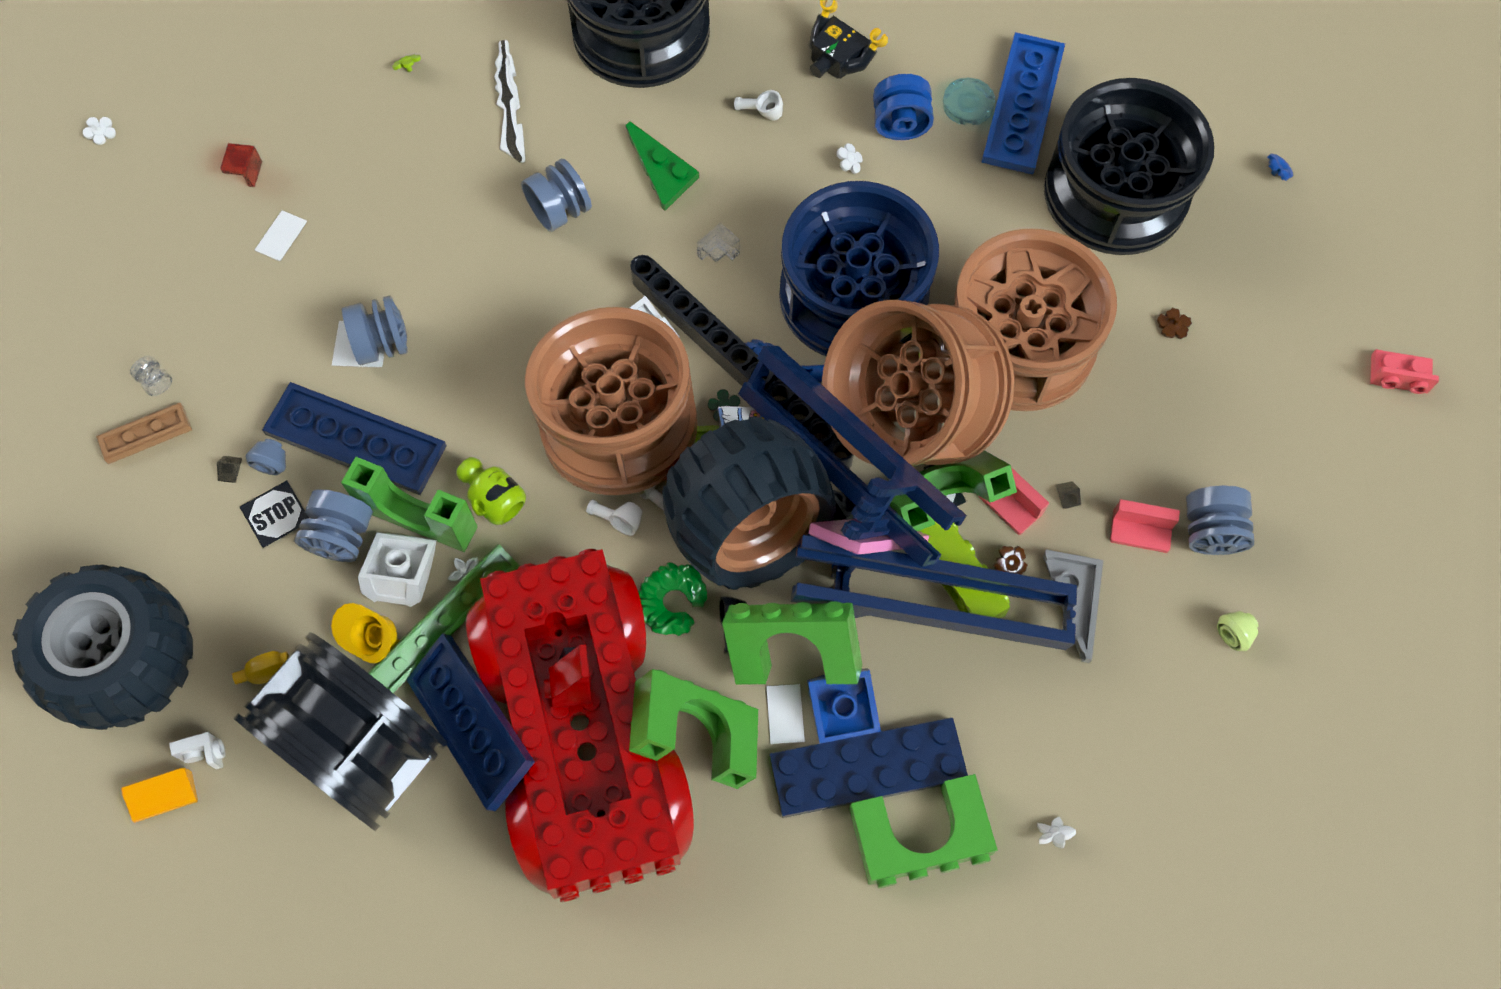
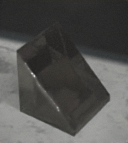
M223 456L217 462L218 481L236 483L242 458Z
M1073 481L1055 485L1063 509L1081 505L1080 488Z

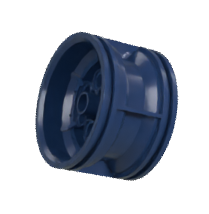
M870 181L836 183L824 187L804 199L789 217L782 237L781 261L783 269L780 277L779 299L782 314L793 334L808 348L823 356H827L829 347L839 329L860 309L875 302L890 300L891 298L928 305L930 287L938 266L939 242L934 225L927 213L912 198L901 191ZM816 252L819 257L817 264H808L809 259ZM892 252H894L899 257V259L903 263L902 265H899V262L896 259V257L892 256ZM824 271H831V272H833V273L828 274V273H825ZM881 271H887L889 274H884ZM844 292L847 295H840L839 293ZM868 292H873V293H875V294H877V295H869V294H867V293H868ZM912 333L908 334L900 341L903 343L910 341L912 339Z

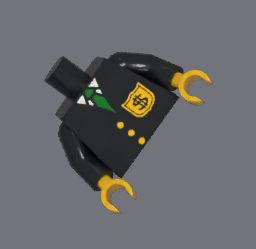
M820 0L823 10L821 14L817 15L809 47L812 50L811 60L813 62L810 66L811 73L815 77L821 78L828 72L835 78L841 79L847 74L864 71L877 54L876 49L887 45L888 37L886 34H883L881 39L877 40L881 30L874 28L870 32L869 40L834 15L831 18L828 17L830 13L837 10L838 4L836 0H833L830 7H825L828 0Z

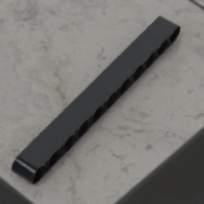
M648 255L634 257L630 264L633 285L741 386L744 382H748L759 362L757 359L758 355L653 258ZM643 271L648 272V273H646V274H639L640 272H643ZM663 288H664V289H667L666 291H663V292L657 291V290L663 289ZM679 306L686 307L685 309H677ZM702 323V324H705L706 326H704V327H697V326H695V325ZM718 341L725 342L724 345H716L714 343ZM737 359H742L746 362L738 364L734 361ZM770 371L768 376H762L761 378H764L766 381L764 390L772 397H785V400L776 401L792 416L796 414L806 416L805 419L796 420L812 435L816 433L825 434L826 438L817 439L833 454L836 452L847 454L845 458H837L850 469L854 455L840 442L832 427L773 372Z

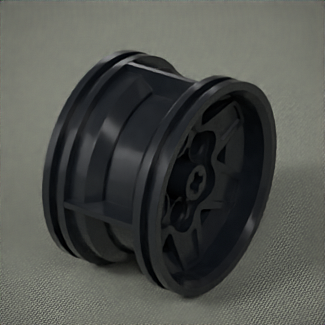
M567 0L573 42L579 58L595 75L616 85L648 88L672 82L696 66L703 57L709 43V0Z
M1119 78L1102 82L1086 90L1072 103L1067 111L1045 176L1044 196L1054 221L1069 237L1087 248L1106 254L1134 255L1153 250L1167 242L1182 225L1190 209L1192 199L1203 184L1213 162L1214 137L1206 117L1184 94L1165 84L1148 79ZM1090 144L1091 151L1082 148Z
M309 632L305 637L309 644L306 647L299 644L293 654L254 698L246 703L244 707L249 712L244 717L238 713L233 719L328 796L376 831L380 827L375 822L377 818L381 815L386 819L390 815L388 810L430 759L434 761L437 758L438 754L434 749L437 746L444 749L448 742L418 713L372 675L331 644L314 633Z

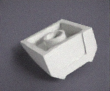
M377 532L358 576L361 593L373 602L381 601L403 604L409 607L419 603L428 581L437 540Z

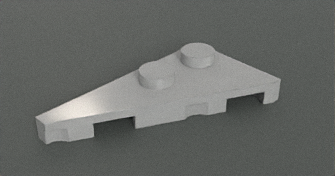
M1046 549L1043 559L1051 580L1077 585V605L1073 607L1076 616L1072 619V623L1076 624L1075 645L1081 662L1090 663L1093 655L1103 560Z

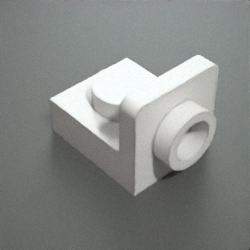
M209 732L169 743L171 755L185 763L200 761L204 759L205 755L209 766L215 769L223 768L222 758L225 757L224 744L221 739H218Z

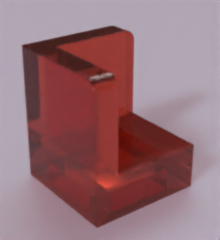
M228 143L220 169L224 174L243 175L247 185L255 187L262 160L255 146Z

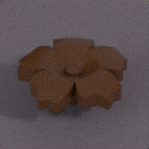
M1175 308L1167 311L1165 315L1160 314L1157 319L1159 328L1163 329L1161 334L1167 338H1174L1176 336L1178 339L1187 337L1188 327L1192 324L1191 317H1187L1185 314L1180 316L1179 309Z
M1002 546L998 549L1002 558H996V562L993 564L995 570L1020 575L1026 571L1028 564L1023 561L1026 558L1023 548L1020 546L1015 548Z

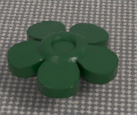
M721 389L717 392L719 400L716 398L709 399L708 408L710 410H717L714 412L713 418L718 421V407H738L741 402L737 395H732L729 398L728 391Z

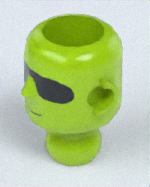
M475 457L467 458L457 468L456 474L458 479L470 485L467 498L471 503L473 511L478 516H484L494 525H503L513 519L523 508L526 501L524 490L502 468L492 466L484 470L481 461Z

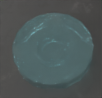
M970 77L960 78L951 82L945 89L943 109L946 115L954 122L965 125V123L979 125L986 121L993 113L995 104L994 92L983 81Z

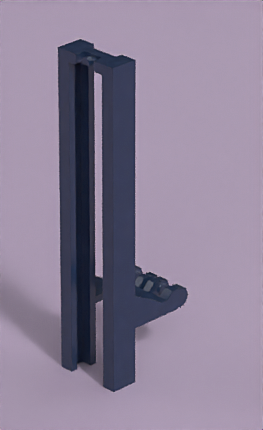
M763 346L757 357L759 362L748 382H744L738 395L765 420H774L800 436L817 454L830 481L856 505L851 514L862 523L854 520L845 522L841 529L843 536L849 538V540L856 541L888 535L921 567L936 564L942 554L896 513L889 504L895 496L906 494L944 530H949L953 523L960 526L967 515L779 346ZM770 371L773 372L879 469L889 481L877 477L871 479L868 485H866L764 390L766 381L761 377L768 376Z
M802 535L797 542L796 558L835 564L831 575L834 579V584L830 588L797 583L792 587L791 602L817 604L836 601L852 603L855 618L874 616L1067 650L1075 644L1076 624L1072 623V619L1076 616L1073 607L1077 605V585L938 560L934 565L921 567L905 553L888 550L857 555L807 535ZM857 568L1064 606L1063 630L850 592L849 582L851 573Z

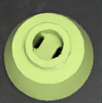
M1237 611L1219 617L1217 624L1218 632L1223 641L1236 651H1247L1250 649L1258 635V622L1250 613Z

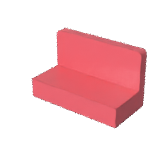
M1011 467L1017 493L991 503L979 495L978 497L1018 535H1021L1044 514L1049 502Z
M1120 499L1113 510L1110 542L1168 553L1171 548L1172 529L1179 522L1180 510Z

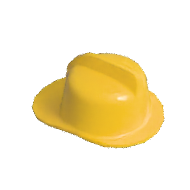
M356 603L344 604L336 610L332 617V635L337 644L368 663L382 661L400 641L397 638L395 624L388 617L379 615L363 605Z

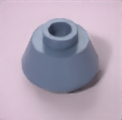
M265 439V441L257 442L245 457L247 464L253 469L269 475H279L286 469V452L281 448V443L272 439Z

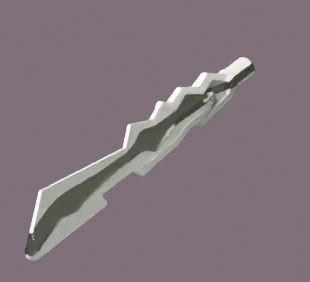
M501 40L498 43L499 56L495 61L497 71L494 76L497 82L495 89L500 94L496 104L504 110L500 150L520 163H524L522 124H517L516 110L520 108L518 90L513 80L516 72L512 55L509 52V43L506 40Z

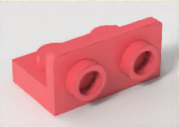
M1378 349L1371 354L1370 384L1379 385L1385 389L1397 388L1409 390L1414 394H1427L1439 382V376L1432 375L1433 359Z

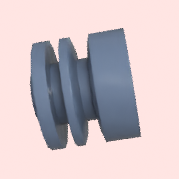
M562 158L555 162V167L552 165L546 167L547 179L537 172L521 182L523 193L540 223L550 232L567 224L566 212L572 217L577 218L580 215V211L585 213L592 208L591 199L582 179L571 164Z
M391 295L383 297L385 307L383 311L378 300H372V314H368L361 303L342 307L347 336L355 359L360 366L378 361L379 347H383L389 358L394 357L392 346L394 343L400 355L408 353L405 323Z
M1210 486L1197 489L1186 497L1187 517L1192 522L1188 526V533L1190 535L1189 548L1191 550L1207 555H1229L1249 550L1254 546L1253 522L1249 520L1252 516L1251 493L1248 490L1237 486Z
M320 489L312 491L305 510L306 515L311 519L301 521L299 526L301 530L297 532L294 542L302 549L326 559L340 562L356 561L359 554L357 548L363 542V539L358 534L366 532L373 513L371 507L352 496L340 492Z

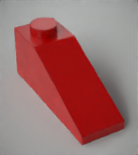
M586 644L577 646L549 668L550 679H544L545 698H552L553 708L591 704Z

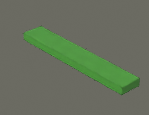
M497 544L389 651L386 658L378 662L368 673L394 693L407 680L441 634L444 633L451 636L466 621L470 608L483 596L480 579L486 578L488 574L495 571H504L506 573L517 570L520 565L501 545Z

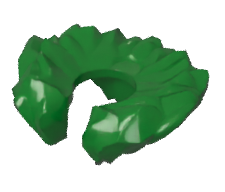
M668 562L666 566H660L658 570L652 571L651 575L645 577L644 582L641 583L638 593L642 604L644 621L646 625L651 627L652 632L680 636L691 631V626L695 624L693 617L687 612L674 613L668 611L664 607L663 599L668 592L676 590L686 596L687 600L692 604V608L704 607L707 600L706 584L703 582L700 573L692 565L678 566Z

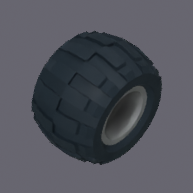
M104 564L82 566L77 573L64 572L50 580L51 584L40 593L35 592L25 604L28 608L23 618L17 619L12 634L17 643V647L12 650L15 672L24 684L22 686L38 707L44 709L53 717L62 722H68L79 728L107 730L108 727L113 728L114 726L127 727L145 721V715L152 711L160 712L171 702L169 697L177 686L183 687L189 674L186 667L187 661L193 659V637L188 628V617L180 602L173 597L169 590L160 582L151 579L147 574L122 566L119 568ZM111 627L108 633L103 634L104 629ZM90 642H93L91 648L89 650H86L88 644Z

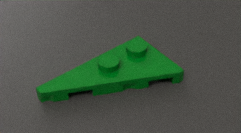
M629 121L626 124V129L629 133L630 141L637 150L639 160L646 175L650 178L653 190L656 191L662 209L666 211L699 179V171Z

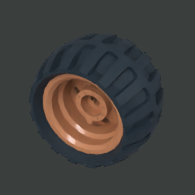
M749 417V419L741 421L733 420L714 431L710 430L702 435L700 440L691 447H687L680 454V459L669 469L666 475L667 483L666 486H663L662 490L667 525L679 551L700 574L719 586L723 585L731 590H738L743 587H758L762 583L770 580L774 581L782 577L784 573L793 567L799 566L806 559L796 558L797 542L802 535L811 536L809 534L811 523L834 521L833 515L836 513L832 484L817 454L800 436L786 426L771 419L767 421L761 417Z

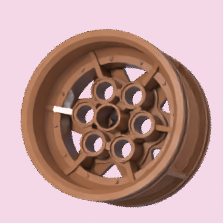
M1030 228L999 234L980 245L970 255L961 270L953 305L968 308L976 313L986 314V320L998 331L1008 348L1009 354L1014 350L1019 351L1020 358L1010 354L1014 370V396L1011 410L1037 411L1064 402L1074 395L1085 383L1094 366L1098 351L1104 345L1113 327L1117 312V295L1108 270L1089 248L1061 233ZM997 310H1003L1005 313H1000ZM1052 328L1059 330V333L1054 332ZM1002 334L1009 335L1011 338L1005 337ZM1064 342L1073 345L1068 351L1059 355V347Z
M884 300L860 309L839 329L825 359L822 385L910 465H946L964 462L975 457L989 447L997 438L1011 410L1014 396V370L1004 340L994 326L978 313L968 308L954 305H924L912 301ZM912 333V340L907 341L905 343L900 341L902 338ZM938 397L940 399L939 407L937 404ZM898 422V424L901 427L906 428L905 433L902 432L894 423ZM832 427L837 438L853 455L873 465Z
M605 307L592 309L560 322L539 341L533 350L525 374L526 394L540 430L546 455L554 469L571 484L583 490L604 495H625L640 492L666 480L669 469L680 459V454L687 447L695 443L698 423L687 352L674 330L660 319L631 308ZM653 376L659 382H661L662 385L655 387L654 383L652 382ZM571 389H574V390L571 391V393H570V395H569V399H566V396L568 395V393L570 392V390H571Z

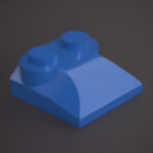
M868 668L861 669L858 684H826L825 675L807 680L808 694L811 699L820 744L881 732L871 674Z

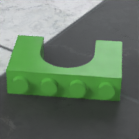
M985 450L964 462L935 465L919 471L945 496L954 493H974L991 503L1017 493L1011 465ZM906 494L895 496L889 504L916 531L935 525V521Z
M355 457L341 482L350 496L371 507L373 516L427 538L437 540L439 543L464 553L478 528L466 500L437 490L430 504L423 502L394 485L383 467L361 458Z
M834 601L817 604L800 602L797 604L768 603L748 605L746 603L729 605L722 624L736 685L766 684L772 667L767 639L780 633L801 635L818 648L823 661L826 684H858L863 664L852 603Z
M651 669L635 681L630 752L658 761L673 751L676 743L678 712H687L698 718L710 734L713 746L711 780L739 789L756 778L757 708L746 705L743 701L733 700L720 695L717 691L707 690L694 685L691 681L678 679L662 670Z
M976 774L944 781L940 787L950 820V835L947 843L942 848L931 853L910 851L897 841L890 826L883 796L851 803L849 811L868 885L877 883L878 888H885L897 884V878L908 876L909 881L927 877V871L940 868L941 873H946L959 869L958 863L971 861L972 866L991 861L990 856L998 851Z

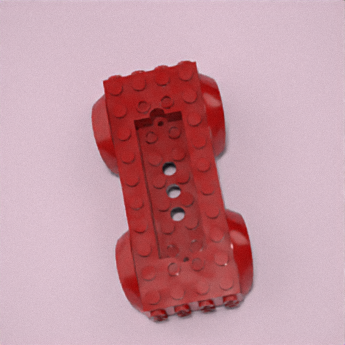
M585 549L576 556L568 558L557 556L549 559L547 563L539 565L528 563L518 567V570L506 573L504 571H495L488 574L486 578H481L483 596L470 608L466 617V631L471 655L477 672L490 695L496 701L507 704L512 728L535 761L505 799L508 833L516 859L524 875L537 889L550 894L553 899L560 898V902H567L579 898V892L592 889L593 893H600L611 889V883L624 880L625 884H632L644 880V874L656 871L657 876L676 871L675 866L681 864L680 860L691 845L694 831L692 799L683 765L675 750L658 761L629 751L636 681L634 673L644 663L646 654L644 614L640 596L632 576L627 571L607 565L603 549ZM586 644L591 704L553 708L552 698L546 699L544 690V679H550L549 668L559 661L563 648ZM578 715L586 716L589 719L588 726L580 731L573 729L571 721L574 717ZM584 743H590L596 748V755L590 761H583L577 755L578 748Z

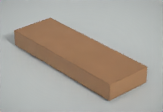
M177 403L96 437L104 460L111 464L192 431V427L184 406L181 403Z

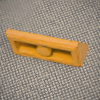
M179 768L121 788L122 796L134 823L198 802L192 771L186 768Z

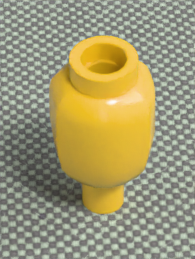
M269 651L250 659L245 664L244 669L232 673L233 681L236 685L246 681L252 684L267 683L290 656L287 651L283 653Z

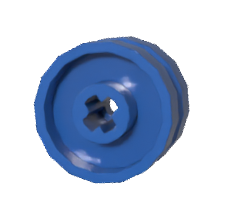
M897 74L889 76L878 83L874 88L873 103L875 108V127L879 134L892 140H910L920 137L929 131L933 126L934 114L931 105L932 91L927 80L914 74Z

